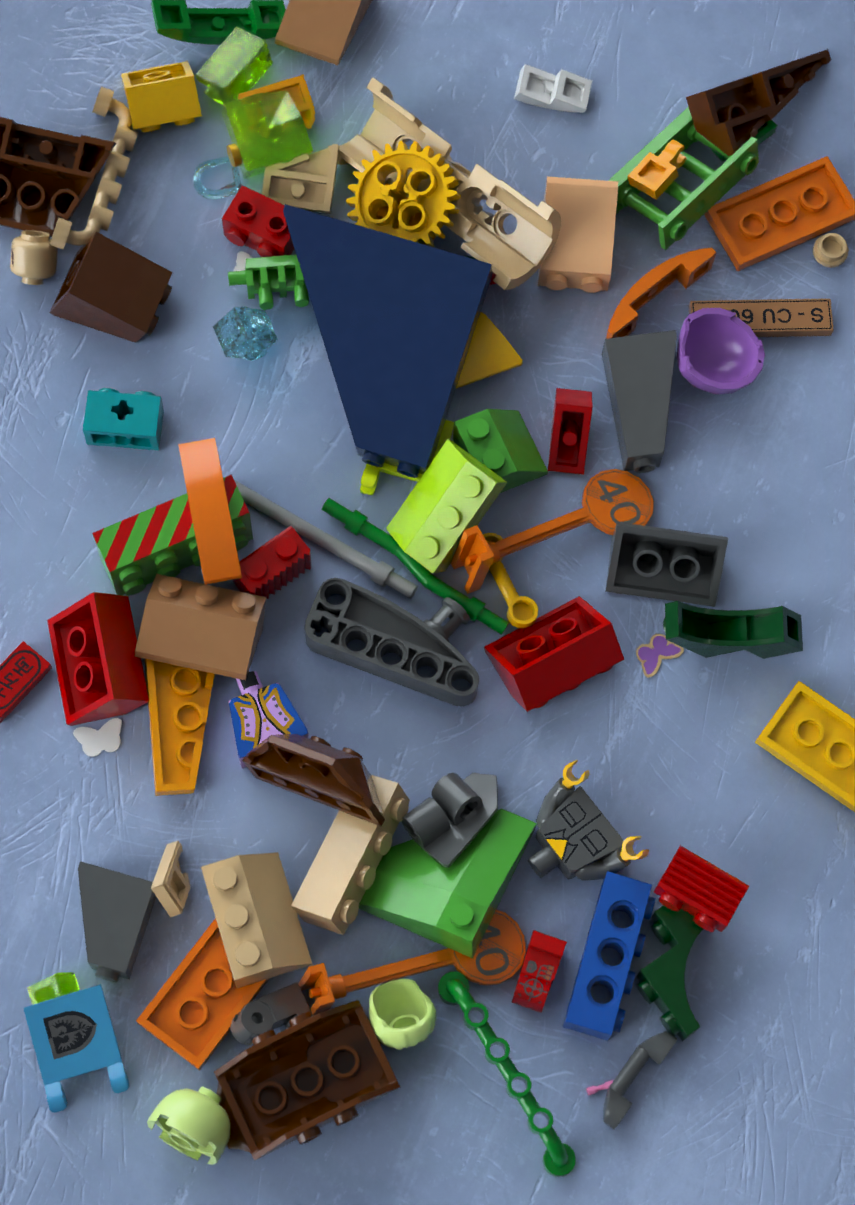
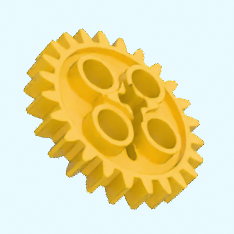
M399 140L397 150L395 151L386 143L385 154L382 156L374 149L372 151L374 157L372 163L364 159L361 160L365 171L363 173L353 171L352 173L359 180L358 184H349L347 186L355 194L354 197L346 199V203L350 207L355 208L347 214L352 221H357L355 225L421 244L425 242L428 246L434 247L432 240L434 235L442 239L445 238V234L441 230L443 225L448 227L454 226L448 215L459 213V209L451 204L452 201L461 199V195L457 191L451 190L459 185V181L455 177H449L454 171L449 164L443 165L445 158L440 153L433 156L434 150L427 145L421 151V146L417 141H413L408 150L407 145L402 140ZM413 169V171L407 177L408 170ZM397 172L395 182L385 185L386 177L390 173ZM431 179L430 186L425 191H417L418 185L422 180ZM388 206L387 215L382 219H376L377 211L381 207ZM415 213H422L420 222L415 226H409L411 216ZM398 220H399V226H398V228H397V229H394V226L397 224V222H398Z

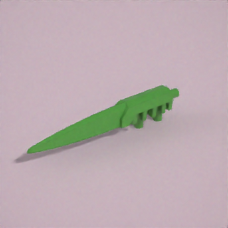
M297 255L246 258L244 271L228 272L229 286L247 284L248 299H255V294H258L259 307L263 310L273 308V292H280V297H287V291H294L296 306L305 307L309 304V295Z

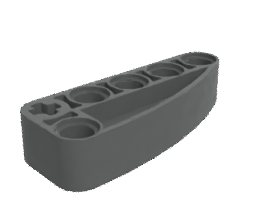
M330 578L320 586L304 626L306 644L310 650L455 706H467L475 700L479 685L477 671L453 645L418 617L386 598L341 578ZM332 594H340L345 598V601L339 605H331L326 599ZM322 628L328 629V633L324 632L321 637L316 636L315 632H320ZM357 639L363 641L367 646L363 650L356 652L348 649L347 644ZM387 653H396L400 656L401 661L397 664L389 665L383 662L381 658ZM421 666H430L434 668L436 674L431 678H423L416 671ZM457 679H465L471 684V688L463 692L457 691L452 686V682Z

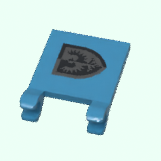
M101 984L23 1007L51 1112L56 1113L67 1107V1099L61 1080L107 1067L114 1093L128 1090L129 1080Z

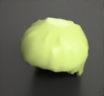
M391 980L379 985L372 991L369 998V1022L378 1041L382 1045L396 1048L397 1050L410 1046L415 1047L418 1043L427 1039L428 1035L433 1032L436 1021V1009L430 998L421 991L414 980Z

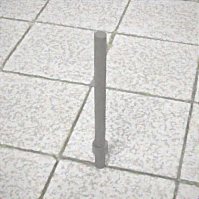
M234 480L244 502L286 527L292 526L298 534L371 575V580L380 586L385 587L388 585L410 599L414 596L418 586L395 573L394 567L383 561L378 563Z

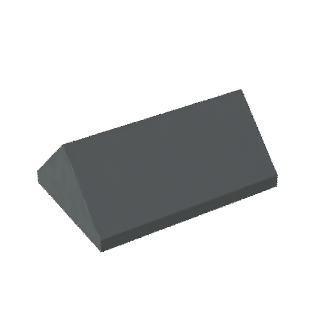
M617 522L611 540L606 592L715 607L728 537Z

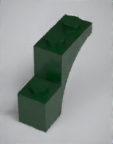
M680 601L665 603L663 629L666 634V640L705 658L746 650L763 659L803 651L801 615L784 606L756 610H715L691 606Z
M663 905L650 918L654 923L651 925V929L657 939L663 945L668 943L671 949L639 971L636 976L639 983L636 986L649 1004L655 1002L663 1014L660 1016V1020L665 1029L673 1036L678 1035L684 1041L700 1028L690 1009L686 995L685 967L690 949L696 937L704 929L694 923L693 919L695 916L690 915L682 908L679 912H676Z

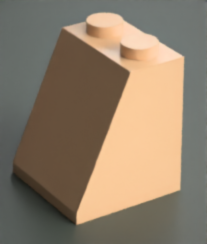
M547 176L544 202L559 212L561 228L552 251L539 268L538 286H546L551 290H563L565 288L582 289L588 293H596L601 290L608 291L612 272L618 181Z

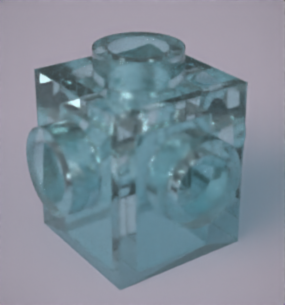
M245 306L234 307L213 326L225 357L244 358L250 361L257 360L267 353V349L278 340L272 327L271 319L266 314V311L261 309H252Z

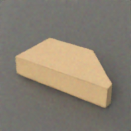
M179 841L166 844L151 886L152 891L170 917L182 914L191 888L188 873H181L179 857L183 849Z

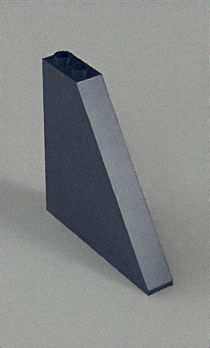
M285 204L283 213L358 456H362V461L369 465L383 467L384 463L398 467L397 472L417 478L418 474H424L433 461L492 279V264Z

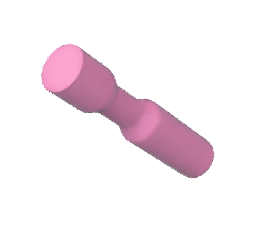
M614 1080L607 1081L599 1086L586 1088L588 1096L604 1089L608 1090Z

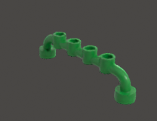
M456 971L444 974L438 983L439 997L446 1004L460 1006L464 1013L465 1025L476 1032L485 1047L487 1061L496 1065L505 1079L507 1094L511 1098L518 1100L528 1117V1128L534 1134L539 1135L547 1148L543 1155L545 1170L555 1177L566 1176L573 1170L576 1156L570 1146L562 1143L552 1127V1113L546 1108H541L530 1091L532 1086L530 1078L517 1070L509 1057L510 1047L508 1042L496 1036L487 1021V1008L480 1003H476L469 992L468 979L462 973ZM471 1011H479L483 1015V1020L479 1023H474L469 1019L468 1014ZM500 1045L504 1049V1055L500 1058L492 1056L490 1047ZM516 1079L522 1080L526 1085V1090L522 1093L515 1092L511 1086L512 1081ZM541 1114L546 1117L547 1126L545 1128H538L534 1125L533 1117L535 1115Z

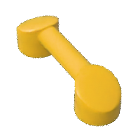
M496 533L483 534L487 542H497L503 539ZM501 557L499 562L491 564L489 570L509 607L506 616L507 621L517 628L529 627L536 621L538 606L533 599L518 595L502 563L503 557Z

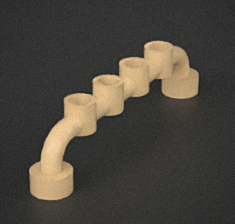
M102 86L100 87L92 113L106 117L109 111L118 117L119 123L113 138V142L116 145L107 158L86 228L83 231L71 230L72 222L58 218L50 245L60 249H64L66 243L77 246L86 245L95 232L99 233L100 229L108 231L114 211L107 209L109 202L116 204L122 184L115 182L116 177L124 178L130 161L129 157L123 156L124 151L132 152L138 132L131 130L132 121L129 109L122 102L112 98L113 90Z

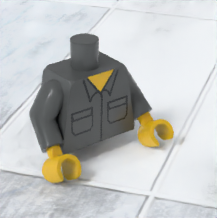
M574 760L564 767L563 778H560L544 797L536 819L539 829L535 838L542 846V849L530 857L528 862L540 878L558 867L568 880L574 877L582 881L604 879L607 871L616 874L628 866L631 860L643 859L649 855V849H644L638 854L633 850L634 842L640 840L641 836H631L623 840L583 788L579 786L575 790L574 785L584 782L590 775L589 770H586L580 778H576L573 775L572 768L578 760Z

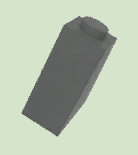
M80 861L78 877L88 964L92 969L96 970L95 976L101 979L118 982L119 977L130 980L156 900V895L151 889L153 882Z

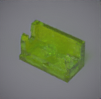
M236 27L195 75L197 81L208 86L204 91L207 96L233 111L239 104L238 94L250 91L273 62L265 40Z

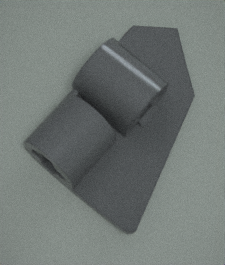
M449 773L443 776L433 787L432 798H427L402 817L403 821L401 822L405 830L434 860L445 868L450 867L498 811L497 776L472 773L464 780L456 773Z

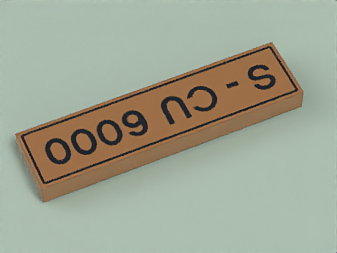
M831 299L690 301L689 314L702 308H722L734 312L736 317L751 327L757 337L831 336L834 331Z

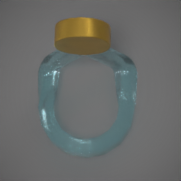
M235 143L227 145L228 156L206 160L194 170L193 185L196 191L203 197L220 199L235 195L240 190L241 180L238 166L242 165V158L239 148ZM223 163H231L233 183L217 190H211L202 185L200 175L204 170Z

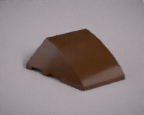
M0 117V226L22 231H43L52 237L58 218L67 221L71 219L116 143L85 135L77 137L18 124L12 119Z

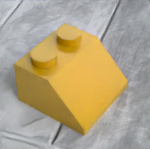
M188 61L121 73L133 129H140L141 132H151L160 129L161 124L174 122L175 125H187L193 123L196 117L202 116L194 74Z

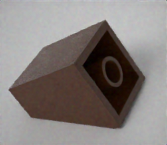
M95 232L87 244L83 245L76 253L50 313L54 316L136 343L145 334L150 336L159 320V316L155 315L158 305H163L170 295L172 286L168 285V282L173 272Z

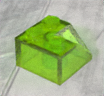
M288 91L258 93L224 104L221 113L232 144L235 143L239 148L242 158L240 168L244 179L264 173L265 167L280 162L285 163L293 160L294 157L313 152L303 118Z

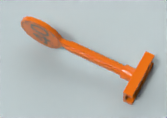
M618 469L601 471L591 477L585 486L582 494L583 508L497 542H487L478 525L464 530L451 565L453 569L464 566L469 575L464 589L467 594L481 588L491 564L499 562L501 557L584 524L592 523L594 527L609 535H613L617 522L646 526L653 514L654 501L651 492L639 477L628 471Z
M496 910L473 958L447 948L346 976L337 974L330 977L327 975L325 964L321 963L309 966L298 985L301 991L310 989V998L315 999L314 1004L310 1008L313 1015L329 1010L336 999L346 997L349 992L449 965H454L456 970L471 982L483 986L498 985L512 978L522 966L526 953L525 938L514 919L507 913Z

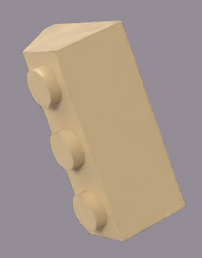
M278 852L237 855L201 867L236 988L312 965L297 912L291 906L293 899Z

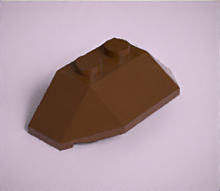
M280 734L269 736L248 752L242 760L254 777L381 827L385 821L372 776L362 762L363 757L350 748L344 747L342 751L338 750L317 736H312L309 739L298 734Z

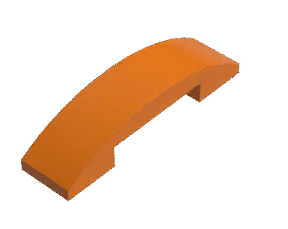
M712 247L689 251L661 263L646 273L629 289L620 301L610 321L606 339L628 336L635 330L639 316L636 311L676 279L687 289L712 269L717 252Z
M215 438L178 444L204 584L242 578Z

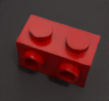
M242 185L222 217L224 236L237 246L245 245L256 250L261 257L292 255L295 250L283 213L285 205Z

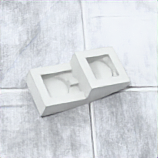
M525 64L520 70L514 99L542 108L584 113L587 109L592 80L562 69L557 75Z

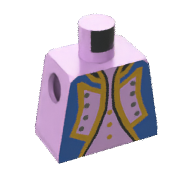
M257 671L248 672L246 680L236 678L241 696L229 700V707L242 768L247 767L242 761L247 753L271 735L298 734L309 738L307 728L279 683L263 687Z

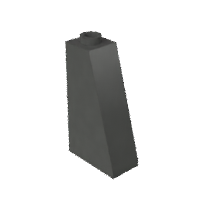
M676 330L607 338L604 341L602 359L624 471L634 470L636 473H646L660 466L665 447L677 340Z

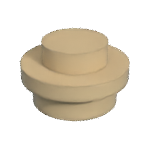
M827 233L816 240L813 246V255L819 264L825 267H837L846 260L848 245L841 235Z

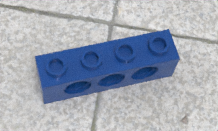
M609 871L606 872L563 1022V1028L606 1041L612 1036L613 1031L620 1032L626 1011L619 1008L623 993L630 995L636 972L629 970L633 956L640 957L646 938L645 934L639 933L643 919L650 920L656 898L649 896L652 884ZM616 911L625 912L631 919V926L628 928L617 927L612 922L611 914ZM606 948L617 950L621 956V963L616 966L606 964L602 960L601 951ZM596 985L606 987L610 991L611 1001L606 1004L597 1003L591 996V988Z

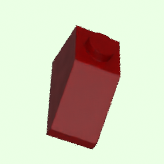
M556 388L548 471L584 475L593 408L591 391Z

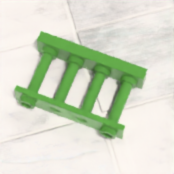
M688 106L608 180L618 181L616 214L624 207L630 206L656 223L659 230L660 247L667 250L675 241L681 240L688 229L745 175H749L755 170L759 163L758 140L751 137L733 155L728 156L695 130ZM674 139L685 146L684 150L680 153L687 158L682 167L703 179L704 182L696 190L690 192L674 181L664 192L681 202V204L668 215L640 197L638 194L641 191L629 185L628 175L649 152L659 156L667 144ZM700 141L728 160L715 171L686 153L685 150L694 142Z

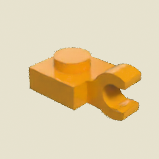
M673 139L659 156L649 152L628 175L629 185L657 200L679 176L678 169L687 159L686 156L680 154L685 146Z

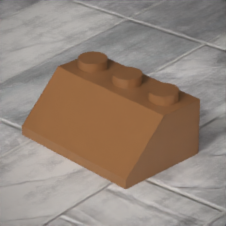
M156 574L146 599L135 657L246 680L263 631L266 597Z

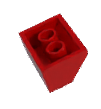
M93 592L47 620L67 725L74 726L125 715L149 702L141 658L135 657L137 637L128 596Z
M580 596L537 618L531 626L518 628L484 646L487 656L509 693L527 712L544 706L550 699L565 691L577 688L585 680L609 671L613 665L624 660L612 623Z

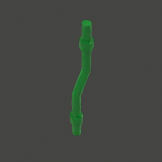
M331 498L326 500L322 510L344 523L346 530L356 536L360 533L394 554L426 589L443 599L449 597L460 604L466 610L471 621L475 622L478 620L497 633L503 634L509 622L485 608L486 603L474 596L472 598L467 597L435 577L428 569L406 554L391 535L368 522V517L357 510L352 512Z

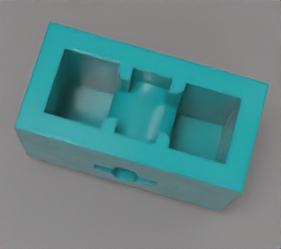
M101 388L99 391L88 390L83 433L87 445L159 451L164 415L161 396H156L148 391H138L135 394L120 393L111 388Z

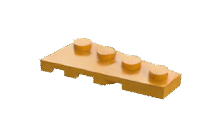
M145 659L155 796L192 794L196 786L215 674Z

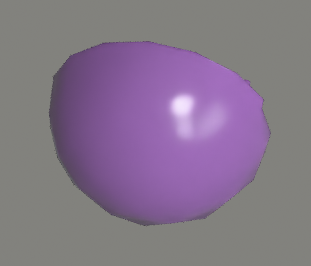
M702 308L686 317L678 340L677 364L681 375L693 387L715 395L733 394L750 385L762 371L765 357L762 340L757 338L749 325L735 316L736 313L722 308Z

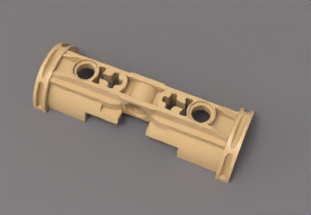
M372 77L366 88L373 94L374 111L361 134H357L347 143L340 145L338 164H350L363 173L365 168L361 160L364 159L372 163L374 161L372 151L375 149L382 156L385 154L386 143L394 151L397 150L399 140H402L404 143L409 140L417 141L421 146V151L427 145L434 150L433 156L440 153L445 158L443 165L449 164L454 171L449 177H455L459 181V185L451 189L461 195V199L451 202V204L459 209V213L448 215L454 226L446 227L467 242L463 243L460 248L476 260L492 264V272L496 274L493 281L504 290H510L523 284L541 267L552 251L561 228L559 212L544 201H541L539 206H537L506 182L497 179L478 164L475 165L471 172L460 163L453 161L450 156L451 144L393 100L390 89ZM413 169L408 170L407 177L413 171ZM397 172L390 173L386 177L385 183L392 184L395 182ZM431 179L422 180L418 185L417 191H425L430 186ZM482 199L486 200V205L491 209L497 210L495 215L482 211L483 207L480 205ZM512 214L517 220V227L512 234L508 235L503 229V222L508 215Z

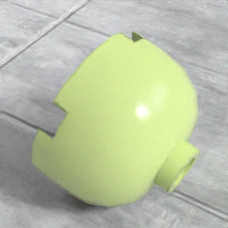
M200 1087L198 1092L187 1088L173 1091L160 1101L147 1121L148 1127L151 1130L155 1124L163 1130L159 1138L165 1143L197 1161L202 1154L210 1156L211 1158L207 1163L210 1165L217 1164L230 1138V1121L227 1112L219 1105L221 1098L215 1092L205 1087Z

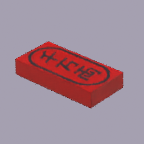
M24 641L0 665V723L52 669L51 664Z

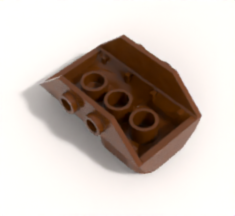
M359 1000L320 1012L312 1016L310 1011L302 1013L288 1022L290 1028L278 1034H275L274 1030H269L253 1038L254 1046L244 1050L214 1071L218 1080L216 1094L221 1098L219 1105L227 1112L230 1121V1138L227 1143L229 1149L247 1151L251 1153L255 1161L295 1140H298L300 1145L305 1144L322 1135L320 1128L332 1121H335L337 1126L345 1124L359 1116L356 1109L400 1088L397 1078Z

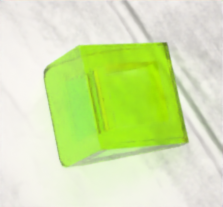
M72 972L56 973L27 987L32 1005L80 991L76 977Z

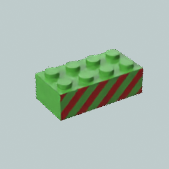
M231 474L224 477L223 480L236 548L240 550L253 539L250 512ZM187 493L92 533L102 564L117 595L126 594L131 596L143 591L147 584L154 581L156 574L176 577L181 572L180 570L191 565L201 566Z

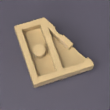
M332 144L326 149L311 154L306 153L294 157L291 161L265 167L262 195L283 205L286 204L307 211L331 214L340 146Z

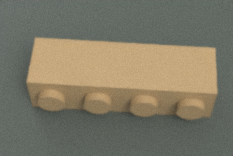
M374 775L371 776L385 818L382 827L339 811L291 905L304 922L341 935L345 934L349 924L353 923L356 919L359 903L366 889L372 886L375 880L376 869L382 856L386 855L390 850L392 836L399 822L403 821L402 817L408 813L410 799L399 783Z

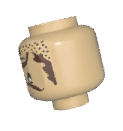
M25 230L21 232V236L12 240L10 268L12 273L22 277V283L41 285L43 284V279L51 278L56 274L58 248L50 245V234L43 231Z

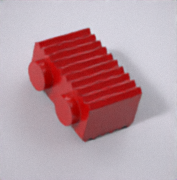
M290 526L240 560L242 578L233 579L232 581L240 592L263 596L269 599L270 594L275 595L276 590H281L282 586H287L288 582H293L294 577L299 578L300 573L305 574L306 569L311 570V550L295 529Z
M680 845L656 886L654 893L660 895L658 900L665 907L679 912L682 908L690 915L695 916L693 921L701 928L709 932H714L715 929L723 932L748 890L749 885Z

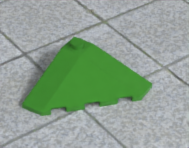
M499 809L463 853L448 868L434 860L413 839L392 846L388 853L382 856L376 869L375 880L372 886L366 889L359 903V909L473 958L534 833L537 823L504 809Z

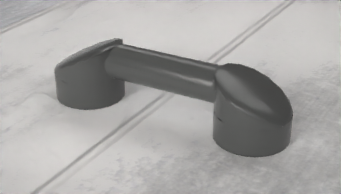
M662 1032L638 1045L609 1086L604 1102L603 1121L612 1129L617 1127L632 1105L629 1100L623 1097L624 1093L649 1058L660 1065L677 1041L675 1036L669 1032Z

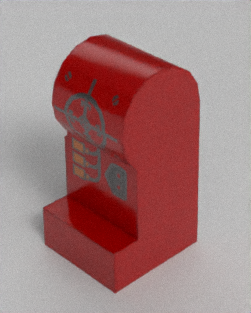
M533 930L512 1003L542 1013L567 941Z

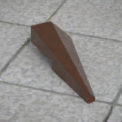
M827 49L686 97L695 130L726 155H733L747 140L758 134L757 130L765 122L772 120L799 93L798 89L804 83L811 81L816 76L815 72L820 67L831 61L829 50Z

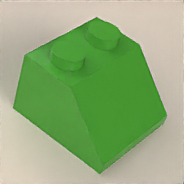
M485 409L454 422V443L507 481V484L500 493L548 474V470L519 410Z

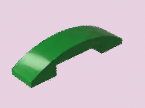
M152 0L151 2L158 34L174 40L207 45L241 44L276 37L286 11L283 0H251L248 8H187L186 0Z

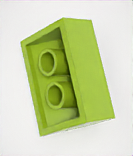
M447 439L388 524L386 530L406 554L431 573L445 572L451 564L464 530L479 524L507 484V481L452 440Z

